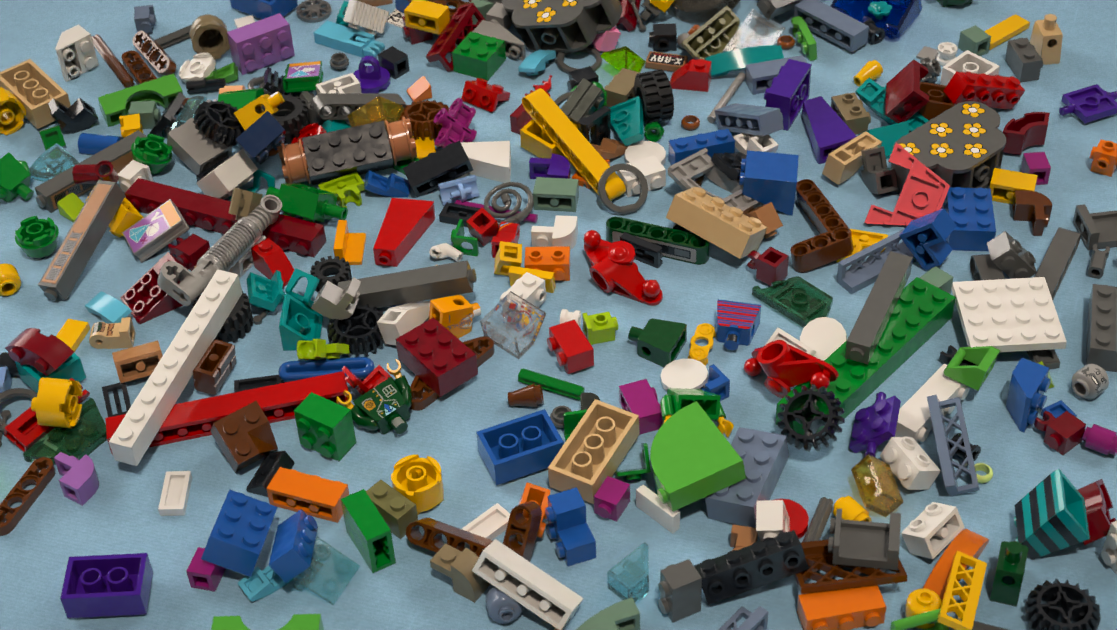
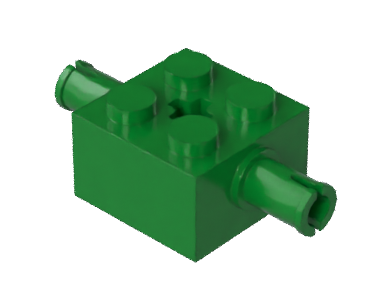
M281 184L280 189L270 186L266 192V195H275L281 200V210L283 215L296 217L297 215L302 216V220L324 222L325 219L333 218L345 220L348 215L347 208L336 205L338 194L308 185Z

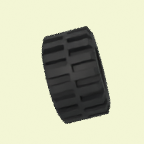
M659 69L637 74L634 81L635 97L640 96L643 101V121L646 124H650L652 122L672 119L674 98L666 73Z
M282 95L285 102L277 106L278 112L272 116L285 129L284 144L288 145L291 144L293 138L300 136L299 132L301 129L310 125L308 106L303 99L297 96L293 97V95ZM262 104L261 108L265 111V106Z
M243 291L215 337L216 340L227 343L236 342L238 338H243L246 336L245 333L250 332L251 326H253V317L248 296ZM199 295L197 297V300L193 302V307L195 306L201 295Z

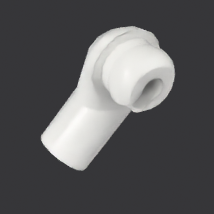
M447 243L433 246L429 251L430 256L434 259L450 257L456 262L461 261L464 255L461 251Z

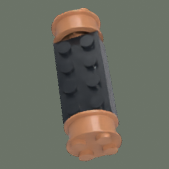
M402 117L400 121L388 123L387 120L384 123L383 120L302 138V142L301 139H298L297 143L284 145L282 142L281 146L277 147L286 184H297L306 181L309 184L312 182V185L320 184L354 172L361 175L366 174L369 170L375 172L394 168V165H397L399 161L411 159L413 162L414 158L417 157L410 119H405V117Z

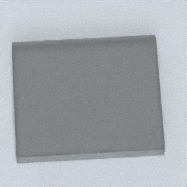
M924 46L916 58L921 60L929 57L930 60L933 58L935 60L939 53L936 49Z

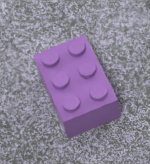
M280 13L227 32L232 61L236 64L242 75L295 56L290 24Z

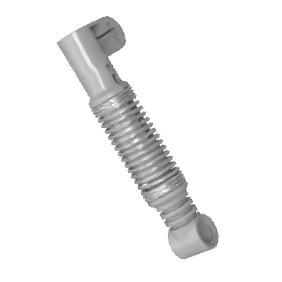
M265 195L262 197L260 204L247 217L239 219L198 260L197 266L191 272L175 261L165 262L158 276V286L182 305L189 306L205 290L217 269L228 272L259 241L263 231L270 224L277 221L282 208L281 200L275 195Z

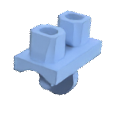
M475 175L438 184L443 205L446 202L455 203L456 200L464 202L466 199L479 196Z

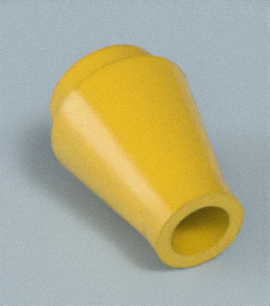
M876 60L868 61L858 74L853 77L854 83L860 87L868 78L872 80L880 78L883 73L881 64Z

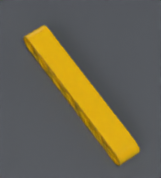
M539 88L522 98L524 109L599 196V180L604 171L610 167L608 163L543 89ZM615 172L608 177L605 184V192L610 201L626 192L624 182Z

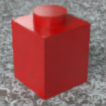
M483 207L466 221L469 233L474 238H477L483 246L489 243L499 230L497 220Z

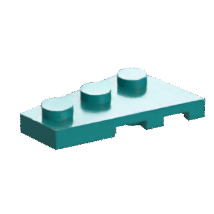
M640 96L609 107L611 109V124L625 146L644 139L643 101Z

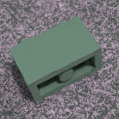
M536 177L533 190L534 210L576 212L579 199L578 179Z

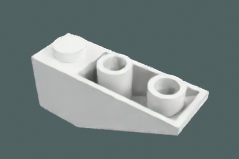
M430 301L411 302L389 308L377 321L385 344L396 345L398 337L423 324L429 317Z

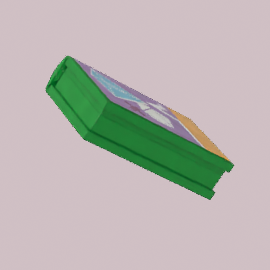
M322 61L287 64L285 77L283 78L285 92L316 90V84L323 81Z

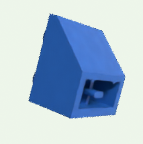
M1022 357L1012 372L1006 408L1019 431L1025 432L1029 424L1034 425L1035 418L1038 416V408L1042 410L1046 403L1047 396L1044 395V392H1047L1051 379L1048 378L1049 367Z

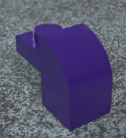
M553 153L551 159L530 157V179H536V177L571 179L570 163L565 157Z

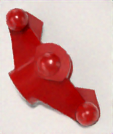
M595 230L585 233L584 250L592 265L589 272L601 290L606 293L613 292L651 306L657 305L662 301L663 294L657 280H645L638 271V266L633 262L636 254L632 244L627 241L611 243L602 240L600 234Z
M783 340L772 341L764 347L756 348L752 352L753 358H749L744 364L745 373L752 377L759 375L763 369L767 375L764 382L765 387L779 398H784L791 391L790 387L810 381L811 385H816L818 390L822 386L827 389L830 382L835 381L839 377L837 370L832 365L787 344Z

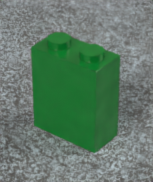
M365 489L342 498L341 504L346 531L371 572L375 573L395 564L391 529Z

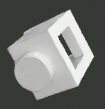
M132 160L118 173L120 188L124 192L138 178L154 182L149 166Z

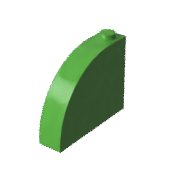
M697 401L673 414L660 427L654 437L650 459L655 483L658 488L657 493L663 504L667 503L672 511H676L746 479L742 458Z

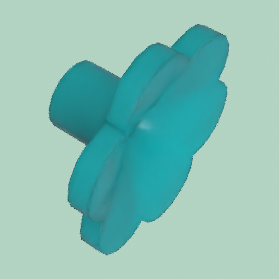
M885 1L871 2L868 7V11L873 13L875 18L879 20L883 18V15H889L892 10V6Z

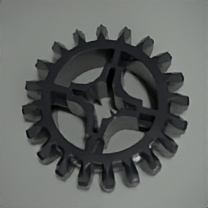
M208 99L206 102L202 101L194 113L193 123L195 128L199 130V134L205 135V139L212 140V143L217 142L220 146L222 144H225L227 147L230 145L236 146V138L245 131L234 114L237 111V107H233L223 100L221 102L217 99L213 101Z
M358 304L349 318L343 320L329 319L327 333L330 344H348V357L353 354L359 357L360 354L367 356L369 352L376 353V349L383 348L385 343L377 321L383 316V311H378L376 306L370 308L368 304L364 307Z
M813 384L810 390H808L805 385H802V392L800 393L793 389L794 396L792 398L785 395L788 403L780 404V408L784 412L777 413V417L781 419L777 425L780 429H783L781 435L787 436V442L790 445L795 443L796 449L800 450L804 446L805 451L810 452L813 445L816 451H820V444L822 443L825 447H829L827 440L830 438L833 441H837L834 433L842 432V428L838 424L845 423V419L840 416L844 414V409L839 407L841 401L835 398V394L832 391L827 392V389L823 386L818 390V387ZM817 401L827 404L829 415L819 412ZM805 404V406L801 410H798L800 406ZM814 414V419L811 418L812 421L808 422L807 418ZM793 421L803 424L804 435L795 432ZM824 426V428L821 431L816 433L819 427Z
M1056 578L1053 584L1046 580L1043 585L1037 584L1034 591L1029 593L1024 608L1025 621L1029 622V630H1097L1101 620L1100 605L1096 604L1095 596H1089L1088 589H1080L1079 583L1073 586L1069 584L1068 579L1064 583H1060Z

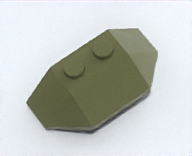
M725 6L687 37L681 45L696 60H705V57L736 50L739 44L740 19L728 6Z

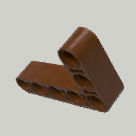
M804 179L797 182L796 194L798 205L820 235L796 243L791 247L790 252L794 270L797 272H807L852 254L854 247L850 228L812 180Z
M528 501L512 509L503 541L505 546L529 562L531 561L542 517L541 507L536 502ZM524 509L529 513V520L523 516ZM431 518L414 521L406 528V536L411 543L434 552H438L445 544L442 540V534L447 538L448 545L461 552L465 549L466 542L470 550L478 557L493 542V540ZM420 526L424 529V536L420 533ZM517 534L522 537L523 545L517 541Z

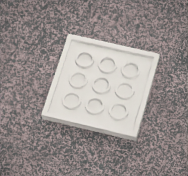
M1045 277L952 282L951 289L953 296L956 297L955 303L968 347L992 346L999 349L1000 352L1066 348L1067 341Z

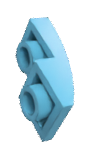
M537 50L531 53L520 64L518 71L526 72V75H538L539 71L546 69L545 64L549 63L548 60L556 58V51Z
M102 291L85 305L90 313L99 315L108 324L121 323V319L127 317L132 312L124 303Z

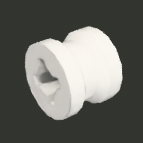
M951 42L940 43L937 49L939 54H937L936 60L940 65L945 66L956 58L955 55L957 54L958 47Z
M567 309L561 310L560 324L575 319L579 327L581 326V311L569 312Z

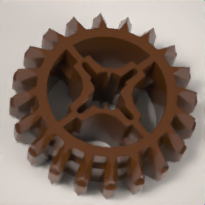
M419 100L417 103L412 102L411 105H406L405 108H402L398 121L402 120V117L410 119L412 136L415 140L419 139V137L423 141L426 139L425 137H429L432 140L437 138L442 128L440 124L436 125L434 123L435 116L442 108L448 111L449 108L448 105H443V102L437 103L436 100Z

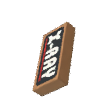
M650 51L645 61V68L675 72L688 62V56Z

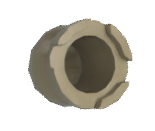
M205 14L192 22L189 35L193 49L197 54L209 53L216 60L220 59L221 55L230 49L227 27L220 18Z

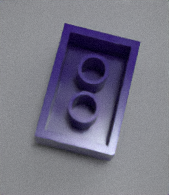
M788 59L786 64L781 66L778 76L773 78L771 87L765 91V107L780 108V112L783 115L784 129L782 130L788 131L803 108V101L809 98L812 64Z
M148 554L69 557L60 597L67 618L147 614L153 578V570Z

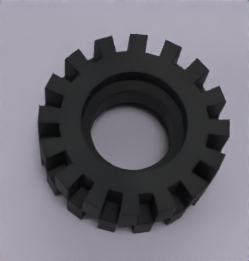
M328 256L327 260L324 257L320 258L321 262L316 261L314 262L315 265L311 266L310 274L319 279L315 289L316 292H319L327 281L338 286V282L352 279L349 262L345 261L344 258L339 259V256H335L334 259H332V256Z

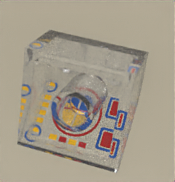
M510 291L480 322L484 336L490 337L495 345L520 359L534 345L546 313Z

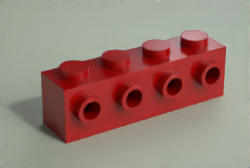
M957 71L943 90L953 104L974 101L983 103L990 108L1013 109L1025 92L1020 85V81L1013 76L1004 77Z

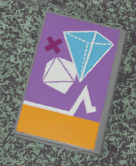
M169 199L122 233L133 254L137 255L142 263L190 228L177 206Z

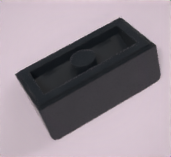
M285 450L266 455L248 484L247 492L268 497L266 488L279 467L292 469L294 466V461Z

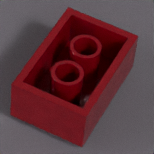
M434 317L396 339L398 359L440 397L478 375L476 354Z

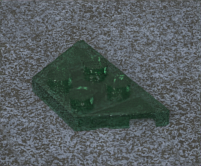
M799 276L788 278L785 281L772 282L771 287L760 289L759 286L752 288L753 296L803 328L816 318L828 317L833 304L832 296Z
M90 398L82 405L79 420L74 427L53 428L23 453L24 460L32 462L33 459L47 457L56 465L54 457L60 452L68 456H75L80 460L85 454H91L107 440L106 425L94 399Z

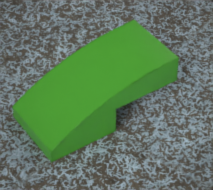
M233 62L220 69L215 68L206 79L224 78L226 83L238 79V67Z

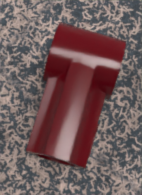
M106 160L100 161L97 164L75 165L73 167L72 174L75 184H96L98 180L117 183L119 179L112 163Z

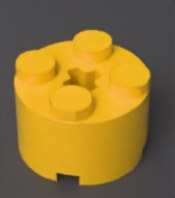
M0 87V134L10 135L22 127L24 115L26 116V109L12 92Z
M40 378L37 397H34L31 402V410L36 412L38 424L60 428L74 427L79 420L82 410V404H78V396H82L80 383L68 379Z
M409 455L400 459L395 464L394 471L391 473L392 487L416 504L417 515L434 508L443 501L444 488L441 467L434 458L429 456L427 458H419V455Z

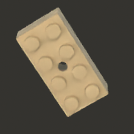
M31 59L0 72V87L12 92L26 109V116L24 115V117L37 129L56 121L51 116V110L48 105L53 98L67 108L71 106L68 93Z
M693 187L675 194L666 216L667 219L739 259L747 256L751 251L759 249L768 228L759 219L744 215L743 211L739 208L724 204L725 202L722 199L709 196L704 189L699 187Z
M595 399L549 465V487L561 492L577 487L582 499L594 504V495L606 477L613 476L638 438L639 415Z

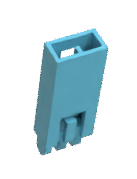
M326 21L314 32L315 43L359 57H376L385 48L382 42L375 41L373 34L331 21Z

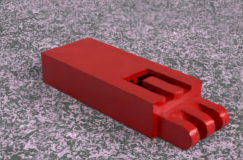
M87 390L82 391V396H78V404L82 403L90 395V392ZM30 407L4 428V436L27 454L59 427L39 425L36 412H33Z

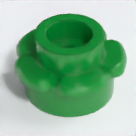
M658 122L647 124L644 128V135L649 141L656 142L664 135V128Z

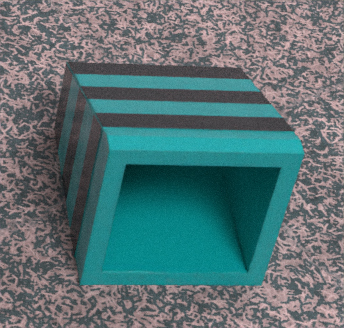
M1060 469L1053 471L1015 504L1016 516L1014 517V523L1018 534L1016 541L1028 547L1027 555L1031 560L1090 539L1085 499Z

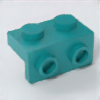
M276 270L271 280L250 272L246 279L249 303L257 308H265L274 312L277 305L282 304L285 296L281 272Z

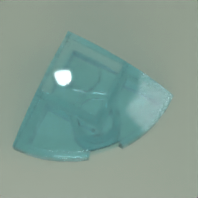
M56 143L29 168L31 172L30 178L46 182L49 178L57 176L79 162L67 150Z

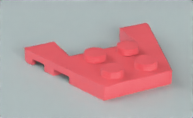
M895 143L888 162L908 169L909 173L894 211L891 212L871 204L864 221L866 224L908 226L912 220L940 210L950 188L948 183L923 165L900 144Z

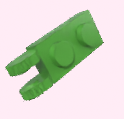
M800 16L793 17L791 19L792 26L794 27L792 29L793 36L797 39L798 44L801 43L803 54H807L810 61L816 60V41L806 22Z

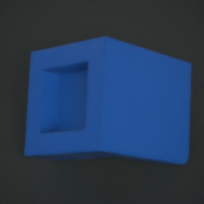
M712 364L709 366L708 383L705 384V387H701L700 390L721 395L720 401L729 397L730 380Z

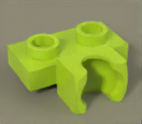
M354 172L319 184L318 189L338 194V205L347 208L346 204L349 202H354L357 206L362 205L360 191L365 190V183L359 174Z
M313 339L312 341L299 340L297 342L298 359H338L340 355L349 354L348 344H326L324 339Z

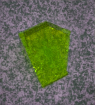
M627 46L604 52L600 55L601 58L619 71L625 68L640 73L645 64V60Z

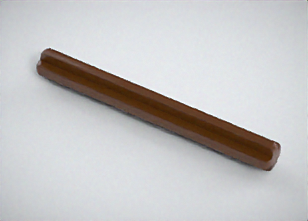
M99 34L91 36L94 47L124 87L134 86V79Z

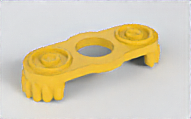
M703 323L698 325L694 336L690 340L691 348L688 359L700 361L705 366L706 363L708 364L709 351L713 347V337H716L715 328L711 324ZM699 339H704L708 341V344L706 346H698L695 342Z

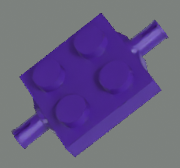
M1098 84L1063 94L1061 101L1066 106L1060 107L1059 113L1061 116L1073 113L1084 123L1117 114V102L1115 101L1117 99V91L1107 92Z
M879 392V394H876L873 405L856 412L849 448L854 453L866 449L865 457L872 460L876 457L878 445L889 440L891 437H895L901 401L896 396L886 399V394Z

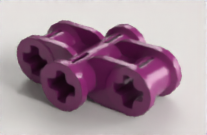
M457 98L451 104L449 111L442 108L434 118V123L442 126L434 145L445 148L447 145L458 141L460 143L473 142L477 131L471 130L468 127L476 113V109L465 105L461 98Z

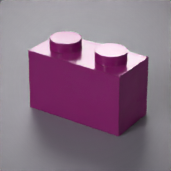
M647 379L619 386V403L622 409L639 415V435L659 430L663 425L661 407L657 401L656 390L654 387H650Z

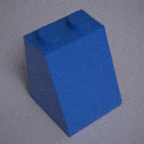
M747 150L746 159H742L741 162L742 172H740L739 185H743V195L763 204L772 202L776 210L793 216L799 155Z

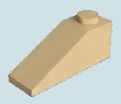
M865 131L828 154L822 174L838 185L852 177L863 165L861 150L881 146L882 141Z

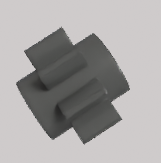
M929 57L921 59L920 64L928 68V74L921 80L928 83L936 81V77L940 76L941 73L939 62L934 60V58L930 60Z

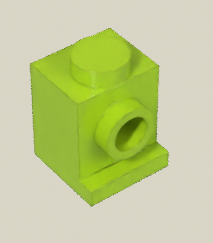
M610 312L589 316L587 313H582L583 332L591 345L615 340L618 321L616 317H611Z

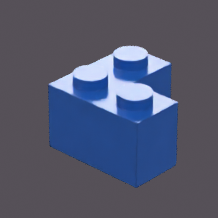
M943 208L912 220L899 236L925 271L941 265L953 250L946 239L955 229L956 224Z
M577 487L548 496V507L545 508V513L549 524L546 525L549 538L554 539L556 542L555 549L558 557H563L567 567L597 558L596 540L587 524L586 505Z

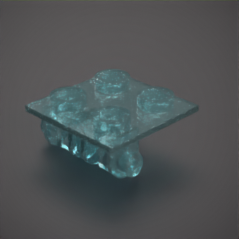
M317 537L311 565L294 577L293 586L298 591L309 588L334 605L360 565Z

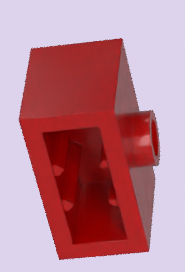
M575 319L549 327L548 347L550 351L556 353L558 364L564 366L568 374L594 366V349Z

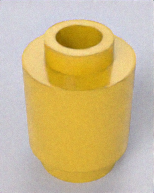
M851 496L841 497L834 504L833 515L835 517L837 509H842V519L866 522H871L872 520L869 512Z

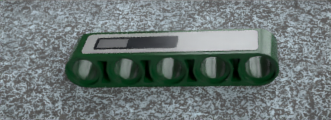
M611 217L606 221V240L608 242L620 241V237L625 232L661 246L663 248L661 252L663 257L698 265L705 264L709 260V241L694 233L622 217Z

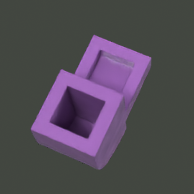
M60 452L54 457L59 474L63 476L59 479V483L64 497L83 506L96 493L99 487V479L94 463L86 454L78 460L75 456H68Z

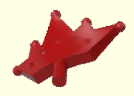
M552 75L549 76L548 81H542L543 85H533L535 90L541 88L551 97L548 91L552 89Z

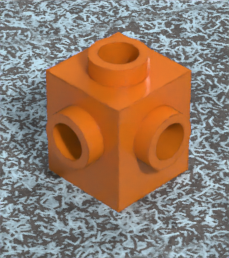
M1101 139L1097 147L1093 146L1090 154V159H1093L1090 171L1112 177L1117 167L1116 143Z

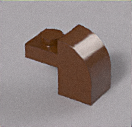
M1015 190L1012 204L1013 220L1031 221L1033 236H1042L1044 227H1048L1052 202L1048 197L1036 191Z

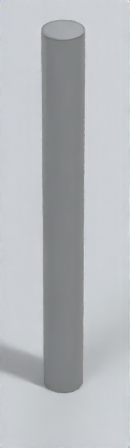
M740 72L707 117L708 122H715V110L727 105L744 81L745 73Z

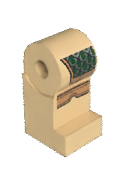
M131 317L122 318L121 323L107 324L105 322H97L93 324L89 338L90 345L97 349L133 347L136 332Z

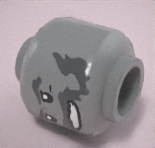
M1096 364L1085 365L1072 377L1074 392L1079 397L1085 399L1096 398L1109 386V378L1106 371Z

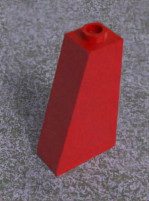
M402 198L391 199L373 247L375 265L393 267L399 265L434 222V201Z

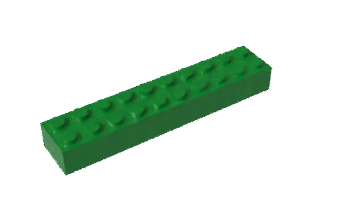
M916 277L903 289L869 364L845 358L847 340L824 360V362L832 365L839 374L835 381L830 382L827 392L832 391L835 394V398L841 401L839 407L844 409V414L840 415L845 419L953 317L955 296ZM808 381L797 385L793 389L800 393L802 392V385H805L810 390L811 383ZM793 389L787 394L791 398L794 396ZM785 397L777 403L775 424L781 421V419L777 417V413L784 412V410L780 408V404L788 403ZM817 401L819 412L829 415L827 404ZM805 404L800 406L798 410H801L805 406ZM810 415V417L807 418V421H812L811 418L814 419L815 415ZM793 421L795 432L804 435L803 424ZM824 426L819 427L816 433L821 431L824 428Z

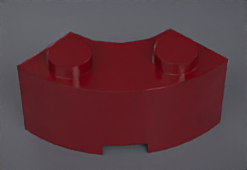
M1026 113L1023 118L1017 120L1013 118L1003 130L1006 137V145L1003 152L1021 155L1023 150L1029 146L1044 145L1050 113Z
M25 329L5 347L9 356L21 365H31L39 372L48 376L74 353L67 344L52 334L47 337L40 333V329Z
M1102 479L1078 489L1085 499L1090 536L1089 540L1083 541L1084 545L1107 536L1111 523L1116 521L1115 518L1111 519L1109 509L1113 508V504Z

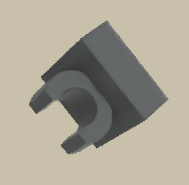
M645 0L641 5L645 10L640 15V18L644 21L650 15L656 18L662 10L650 3L649 0Z

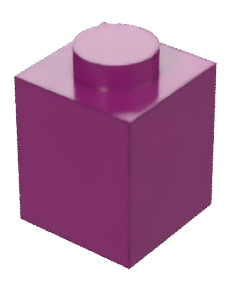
M1045 152L1023 153L1021 172L1038 175L1036 185L1048 184L1051 166Z
M607 476L594 495V513L617 522L630 502V484Z
M198 547L186 571L191 588L215 592L226 568L202 560L205 548Z

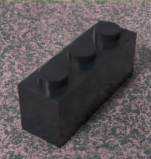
M460 141L447 145L437 152H432L418 161L411 162L403 170L416 197H419L438 188L440 183L457 179L473 171V167Z

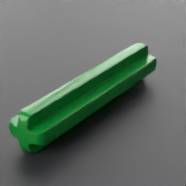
M523 368L518 373L519 382L528 385H541L544 390L580 400L581 393H585L583 386Z

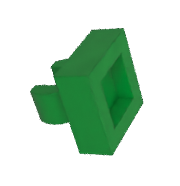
M59 125L39 131L45 151L66 145Z

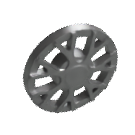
M306 0L301 2L296 9L297 17L309 23L323 21L332 12L331 5L324 0Z

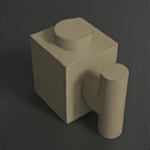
M234 188L228 213L236 215V220L247 217L260 204L263 194Z

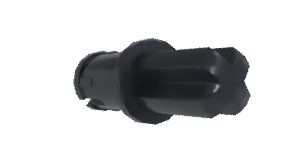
M204 78L198 81H186L188 94L205 92L207 94L208 91H216L226 86L224 78L208 80Z

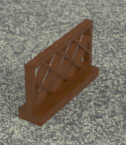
M829 539L800 542L809 570L794 574L801 594L907 582V573L900 559L898 560V570H890L896 573L888 574L885 573L887 569L832 564L833 553H828ZM847 567L853 569V571L848 572L842 569ZM818 570H821L827 573L825 575H821L816 572ZM864 573L870 576L862 577L859 574ZM834 576H838V577H841V578H843V579H841V580H835V579H832V578H833ZM808 579L817 581L815 583L805 584V581Z

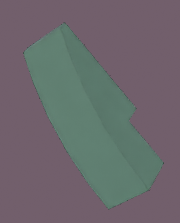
M631 597L601 610L586 620L576 630H640V612Z

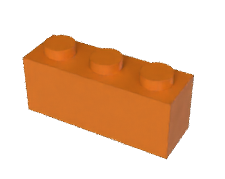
M279 467L266 488L271 505L295 512L302 509L307 515L336 523L339 522L343 515L341 499L350 495L348 484Z
M878 585L798 595L797 614L803 630H852L865 626L873 627L884 623L886 605Z

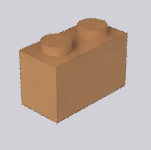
M158 340L112 353L120 384L150 376L163 357Z

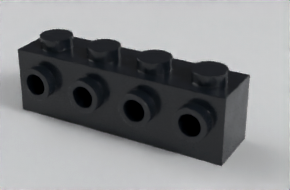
M795 530L780 533L774 538L757 541L745 548L732 550L725 555L714 559H707L700 564L694 565L702 577V590L708 605L809 570L802 545Z

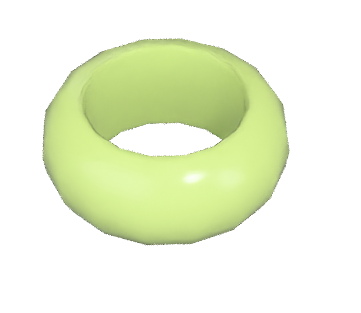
M985 463L974 464L976 471L987 473L984 476L977 474L978 483L989 482L993 477L992 468Z

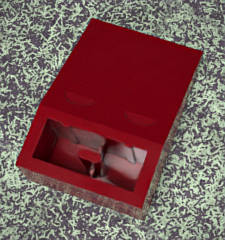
M169 252L120 297L123 303L131 309V314L139 324L183 306L164 292L157 283L161 267L165 262L175 261L186 268L182 262Z

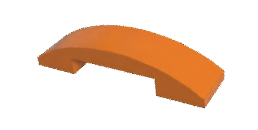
M966 528L963 529L944 551L923 589L934 591L943 601L956 551L978 559L989 543V539ZM960 562L965 570L969 568L968 565Z

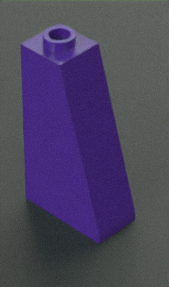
M822 96L803 101L802 119L818 164L826 163L828 154L857 136Z

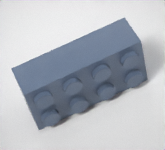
M739 427L731 446L743 460L746 479L706 496L707 513L709 519L756 528V501L770 500L789 458L787 436Z

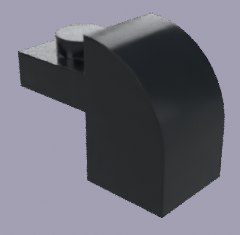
M54 98L48 103L51 116L59 122L61 130L64 132L77 133L84 131L98 120L95 109L81 98H78L69 108Z

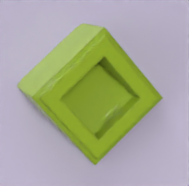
M72 192L58 201L57 206L60 215L74 222L84 203Z

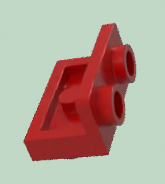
M476 78L475 81H465L461 99L487 111L495 112L497 102L508 101L510 93L504 91V87L500 85H489L487 80Z

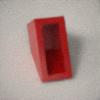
M691 59L672 73L670 80L671 88L708 92L711 83L712 61Z
M270 238L253 246L251 253L254 267L270 280L276 270L280 271L283 287L286 286L294 272V268L282 248Z

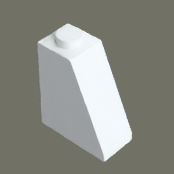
M510 141L461 142L473 167V171L468 174L503 183L511 182Z

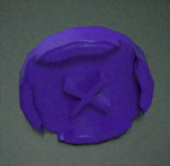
M373 56L362 57L359 69L353 73L360 82L361 93H379V90L383 89L384 91L387 89L391 82L388 70L380 67L379 61Z

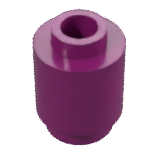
M1093 424L1092 428H1086L1082 440L1085 441V447L1107 456L1109 454L1114 456L1117 454V432Z

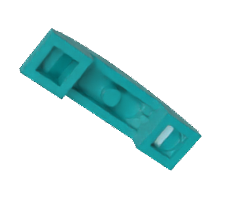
M767 45L731 50L705 57V60L712 61L711 77L727 75L732 71L745 70L748 64L783 59L784 56L780 45Z
M868 78L855 93L879 117L890 125L896 124L895 121L885 115V89ZM916 112L907 120L909 132L914 131L929 120Z

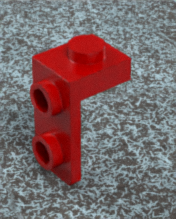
M380 365L363 381L346 366L342 368L347 375L344 379L354 389L356 388L361 395L391 377Z

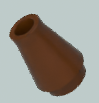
M531 384L516 391L508 392L510 407H538V404H544L541 385Z

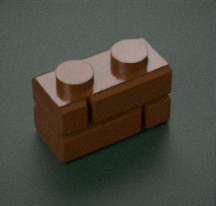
M216 339L212 341L193 370L194 388L196 390L211 395L217 394L230 374V370L236 365V352L233 344Z

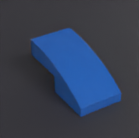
M369 170L365 175L364 189L379 195L401 198L409 196L410 183L407 179L393 173L386 178Z

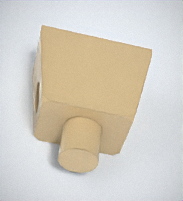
M1053 14L1045 15L1044 20L1035 21L1030 38V43L1034 45L1036 52L1043 59V65L1060 63L1063 35L1056 22L1057 17Z

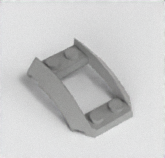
M706 148L668 168V175L684 191L693 187L702 188L693 180L705 174L717 186L733 193L726 198L718 197L706 191V194L722 199L725 202L724 204L730 207L739 208L743 211V214L762 204L743 195V185H739L740 180H730L711 161Z

